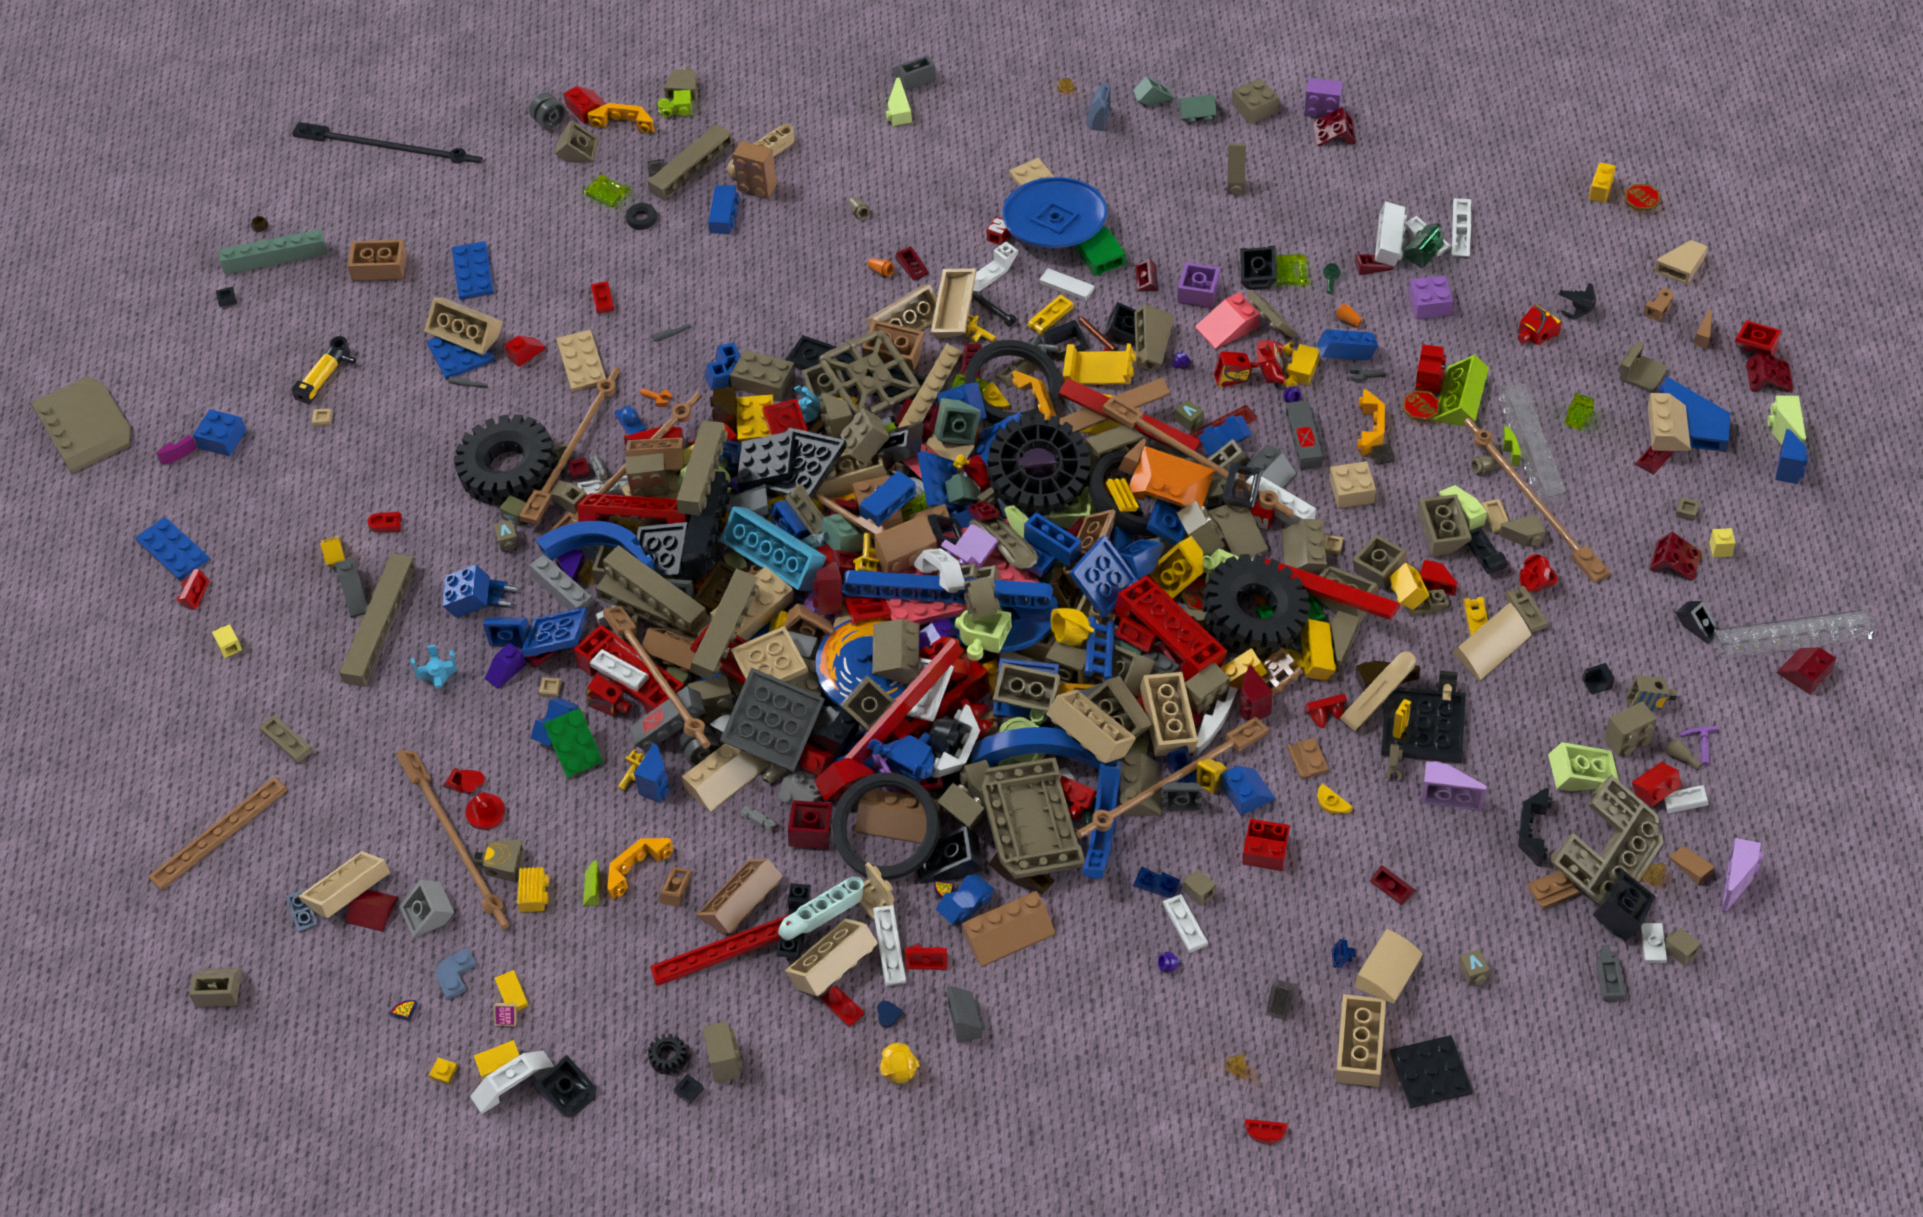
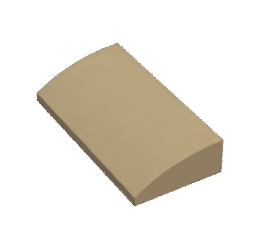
M976 268L943 269L931 333L935 338H951L965 334L976 279Z
M1509 603L1456 648L1453 653L1472 675L1480 681L1532 635L1518 611Z
M361 851L299 895V898L313 911L325 918H329L388 875L390 871L384 859Z
M1386 929L1358 973L1355 988L1394 1004L1423 956L1422 952L1401 935Z

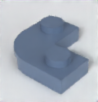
M468 948L445 958L437 968L436 978L447 1000L467 991L459 975L477 966Z

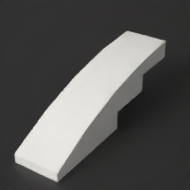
M1454 198L1452 257L1469 258L1471 199Z
M1229 688L1225 702L1217 700L1213 716L1204 715L1197 738L1198 743L1193 753L1194 757H1197L1211 743L1222 728L1232 708L1237 688Z

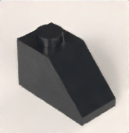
M1687 601L1675 612L1682 626L1707 644L1712 642L1721 633L1704 601Z

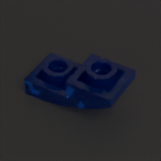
M1141 866L1133 887L1163 897L1173 898L1181 880L1163 871L1159 875Z

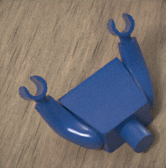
M923 733L919 739L908 735L905 738L888 744H882L879 740L871 739L867 747L872 749L875 755L880 754L886 757L889 767L918 783L921 779L930 778L933 774L935 756L932 753V748L929 746L931 737L926 733Z

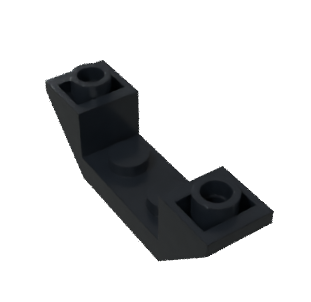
M1544 788L1525 800L1521 810L1518 847L1536 866L1540 867L1542 860L1547 859L1548 848H1544L1545 839L1532 838L1533 829L1529 828V823L1533 824L1534 814L1546 815L1547 809H1551L1552 797H1549V788Z
M790 884L787 899L788 915L796 912L799 907L811 900V885ZM801 933L790 940H785L780 936L777 956L798 958L803 952L806 933Z

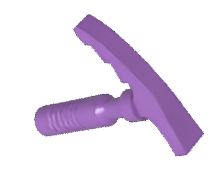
M1718 726L1697 727L1680 733V737L1700 734L1702 739L1701 765L1709 766L1708 733H1717Z

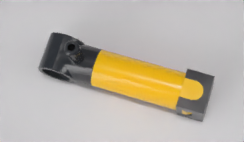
M336 336L332 338L329 349L303 381L298 380L291 388L295 400L310 405L316 398L318 389L341 361L355 364L356 359L349 356L350 348L345 337Z

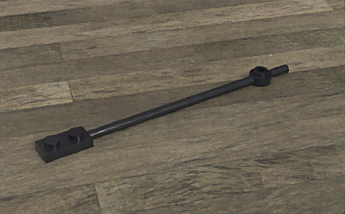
M298 122L292 132L293 137L321 142L329 138L450 158L451 162L455 164L464 161L481 163L483 157L466 154V151L462 148H455L449 152L329 132L328 126Z

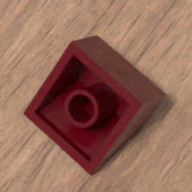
M833 562L816 571V579H813V591H816V596L813 597V608H817L818 615L842 614V578L837 562Z
M1820 647L1799 648L1776 673L1810 695L1833 671L1836 657Z
M1249 665L1242 685L1240 714L1243 719H1248V721L1254 717L1260 720L1271 715L1273 692L1254 667Z
M792 800L788 824V846L829 849L833 803Z

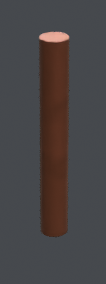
M1084 317L1079 318L1078 322L1110 351L1118 349Z

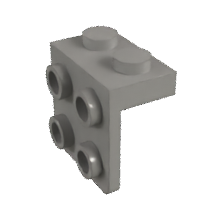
M802 770L785 777L777 798L790 807L792 806V800L817 802V800L823 798L814 782L818 775Z

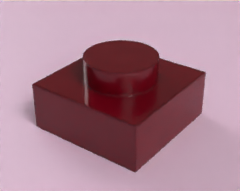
M586 458L568 462L572 480L590 476Z

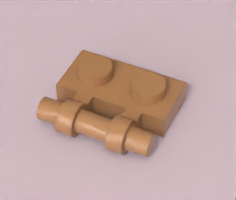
M1282 647L1262 663L1268 673L1261 676L1267 686L1271 683L1274 685L1270 689L1273 692L1272 697H1274L1277 693L1281 694L1285 690L1284 688L1291 682H1296L1299 679L1298 677L1304 672L1300 667H1297L1294 671L1291 670V667L1296 662ZM1286 672L1288 675L1278 682L1277 678Z

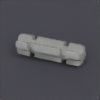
M599 455L591 456L590 463L598 479L601 481L607 479L608 475Z
M747 805L741 809V816L746 819L750 818V821L761 827L765 826L766 830L772 832L777 827L775 820L767 819L768 816L757 810H752L753 808Z

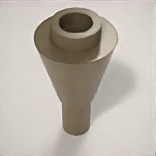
M1673 739L1666 747L1668 755L1687 762L1696 770L1701 766V763L1691 756L1692 754L1680 739L1677 741Z

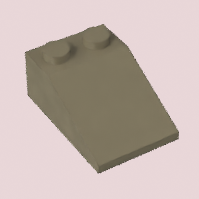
M1226 504L1208 511L1210 514L1208 516L1213 517L1218 525L1217 528L1224 536L1221 540L1225 545L1223 549L1226 552L1237 557L1240 554H1250L1251 558L1255 557L1256 554L1268 552L1267 545L1248 508Z
M1328 565L1319 575L1379 596L1377 583ZM1309 593L1336 614L1338 611L1360 617V623L1368 614V612Z
M1114 644L1112 678L1120 676L1132 695L1139 697L1141 695L1140 685L1143 675H1150L1155 661ZM1102 646L1100 652L1105 653L1106 647ZM1097 659L1095 664L1104 666L1105 661ZM1093 672L1092 676H1090L1105 682L1103 674Z

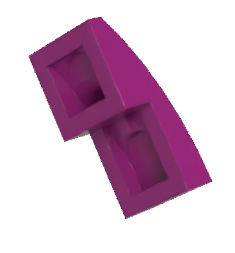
M188 434L175 445L171 442L167 443L156 454L159 462L164 465L187 456L196 450L197 447L193 437Z

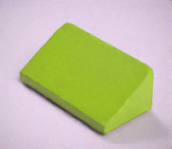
M593 861L585 871L584 906L597 905L599 902L600 868L597 861Z

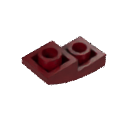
M986 501L968 506L969 514L977 521L999 517V512L992 504L988 505Z

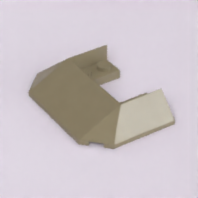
M1610 775L1590 795L1593 800L1589 807L1616 829L1601 854L1598 855L1574 833L1568 836L1560 850L1551 854L1552 864L1598 904L1622 870L1639 882L1664 843L1657 825L1659 823L1658 814L1613 775Z

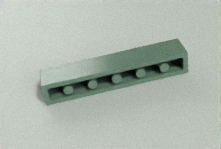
M322 229L219 249L220 263L225 275L327 254Z

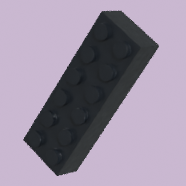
M715 471V479L710 483V494L706 495V507L702 508L700 516L691 515L682 548L684 578L706 580L708 572H712L713 562L711 560L715 559L716 556L715 545L719 544L720 535L718 533L722 531V517L725 518L726 516L725 505L729 504L730 493H727L729 480H726L725 472Z

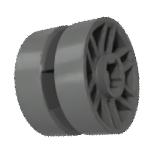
M545 92L533 99L529 107V114L543 128L550 130L562 123L566 115V108L552 94Z
M705 724L703 734L710 742V746L706 749L702 747L697 738H692L685 734V732L680 737L682 749L689 764L692 766L698 765L721 747L715 731L710 725Z

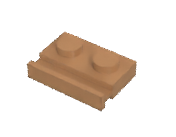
M1315 737L1296 742L1294 745H1287L1301 780L1328 773V766Z
M1560 870L1527 884L1528 889L1542 910L1579 895L1578 889L1576 890L1574 887L1575 884Z

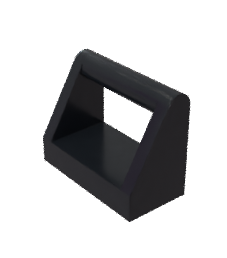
M1076 320L1043 332L1044 344L1056 345L1076 337L1080 342V345L1075 346L1077 352L1089 349ZM1066 351L1061 353L1050 352L1056 362L1065 359Z
M1231 463L1222 497L1224 503L1253 509L1262 472L1241 464ZM1240 474L1254 476L1248 501L1235 497Z
M937 514L928 515L929 525L937 541V549L941 548L946 552L941 546L944 540L956 545L963 535L958 521ZM952 528L956 539L943 536L941 530Z

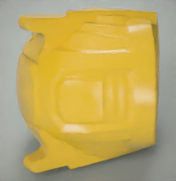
M1071 608L1052 610L1051 629L1055 634L1057 642L1081 647L1082 642L1087 639L1089 633L1092 634L1094 632V628L1090 627L1089 620L1083 612Z
M904 1043L889 1044L882 1051L881 1074L892 1083L902 1084L909 1081L914 1076L916 1068L920 1067L917 1058L910 1051L909 1046Z

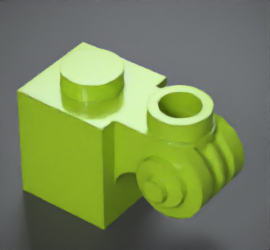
M690 90L674 91V99L669 102L667 98H662L657 103L659 114L665 118L671 115H692Z

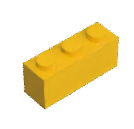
M1308 619L1300 633L1305 677L1327 681L1336 670L1330 623Z

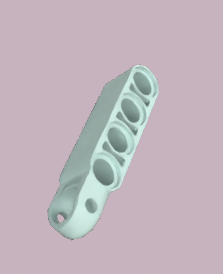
M850 877L799 907L796 912L784 918L778 934L785 940L793 939L801 933L811 932L856 905L863 898V880L859 877Z

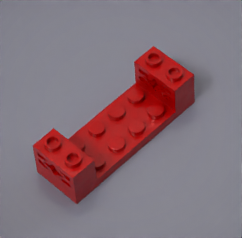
M590 493L577 505L578 522H609V516L613 514L620 515V517L638 516L640 519L656 517L657 520L667 519L668 524L689 523L691 518L690 514L678 513L677 499Z
M1147 575L1118 593L1114 613L1120 619L1122 617H1128L1131 620L1139 618L1184 661L1181 672L1186 682L1213 662L1219 668L1222 667L1227 650Z
M600 625L574 648L578 667L591 677L598 670L592 668L590 662L601 649L648 674L649 679L637 692L605 675L644 703L646 715L669 699L636 650L604 626ZM655 664L675 694L685 688L681 681Z
M966 652L960 659L965 660L969 675L959 681H954L955 688L943 695L934 721L914 718L912 723H909L903 718L883 742L888 744L905 738L908 735L919 739L923 733L927 732L929 734L931 732V726L938 718L942 719L946 715L950 719H954L959 709L960 701L968 699L970 704H973L989 693L988 670L976 660H970Z

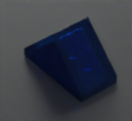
M1185 745L1168 753L1166 766L1171 775L1192 763L1188 746ZM1195 770L1176 781V783H1197Z

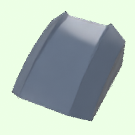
M1103 83L1094 93L1086 119V125L1091 130L1105 131L1111 109L1110 83Z

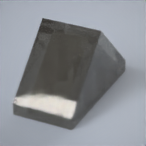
M1279 979L1274 981L1270 991L1266 1016L1286 1021L1297 984Z

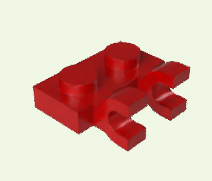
M1061 775L1060 783L1066 803L1068 800L1074 802V805L1068 809L1070 817L1080 820L1083 809H1090L1097 791Z

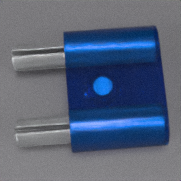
M489 579L487 606L500 607L501 605L512 607L513 601L503 599L506 591L518 592L519 586L510 585L506 581Z

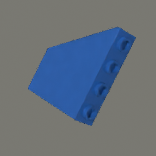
M1665 377L1664 384H1660L1659 393H1670L1686 406L1691 448L1726 452L1729 441L1731 413L1673 379Z

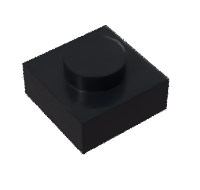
M233 287L216 290L219 307L237 303Z
M686 1074L673 1091L677 1096L691 1104L704 1090V1086Z

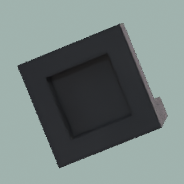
M1603 663L1585 669L1582 681L1589 693L1595 694L1613 688L1615 677L1608 665Z

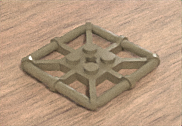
M880 329L855 340L850 339L846 341V344L826 352L819 358L823 370L834 385V390L840 394L843 400L847 401L850 411L854 415L864 408L866 396L877 392L883 402L871 407L873 414L883 409L894 407V404L912 397L920 390L917 379L905 362L906 359L903 355H900L890 338ZM876 338L873 353L862 358L856 347ZM881 340L895 359L886 364H883L878 356ZM849 350L856 361L846 364L830 358ZM899 365L910 383L894 379L888 370ZM831 367L846 371L851 380L841 383ZM867 372H871L873 378L866 376ZM854 385L861 394L858 408L845 390ZM891 385L907 391L890 398L883 389Z

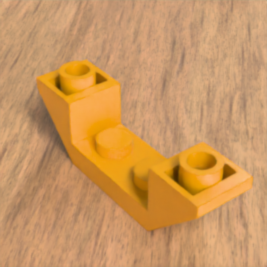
M607 103L588 112L589 125L595 128H606L609 119L630 122L636 121L637 130L642 133H654L655 131L653 119L641 106Z
M1013 371L1014 378L1012 380L1015 387L1024 392L1029 389L1032 390L1034 397L1039 401V411L1041 414H1045V420H1050L1051 415L1056 417V412L1044 382L1018 371Z
M1363 389V397H1359V408H1362V414L1373 415V422H1376V425H1373V432L1362 431V437L1358 439L1357 450H1361V456L1363 457L1383 444L1385 431V404L1367 389Z
M640 838L614 859L609 865L607 888L610 898L613 900L626 892L628 885L623 875L627 874L631 866L636 862L643 861L647 853L658 862L669 858L674 850L672 840L670 838Z

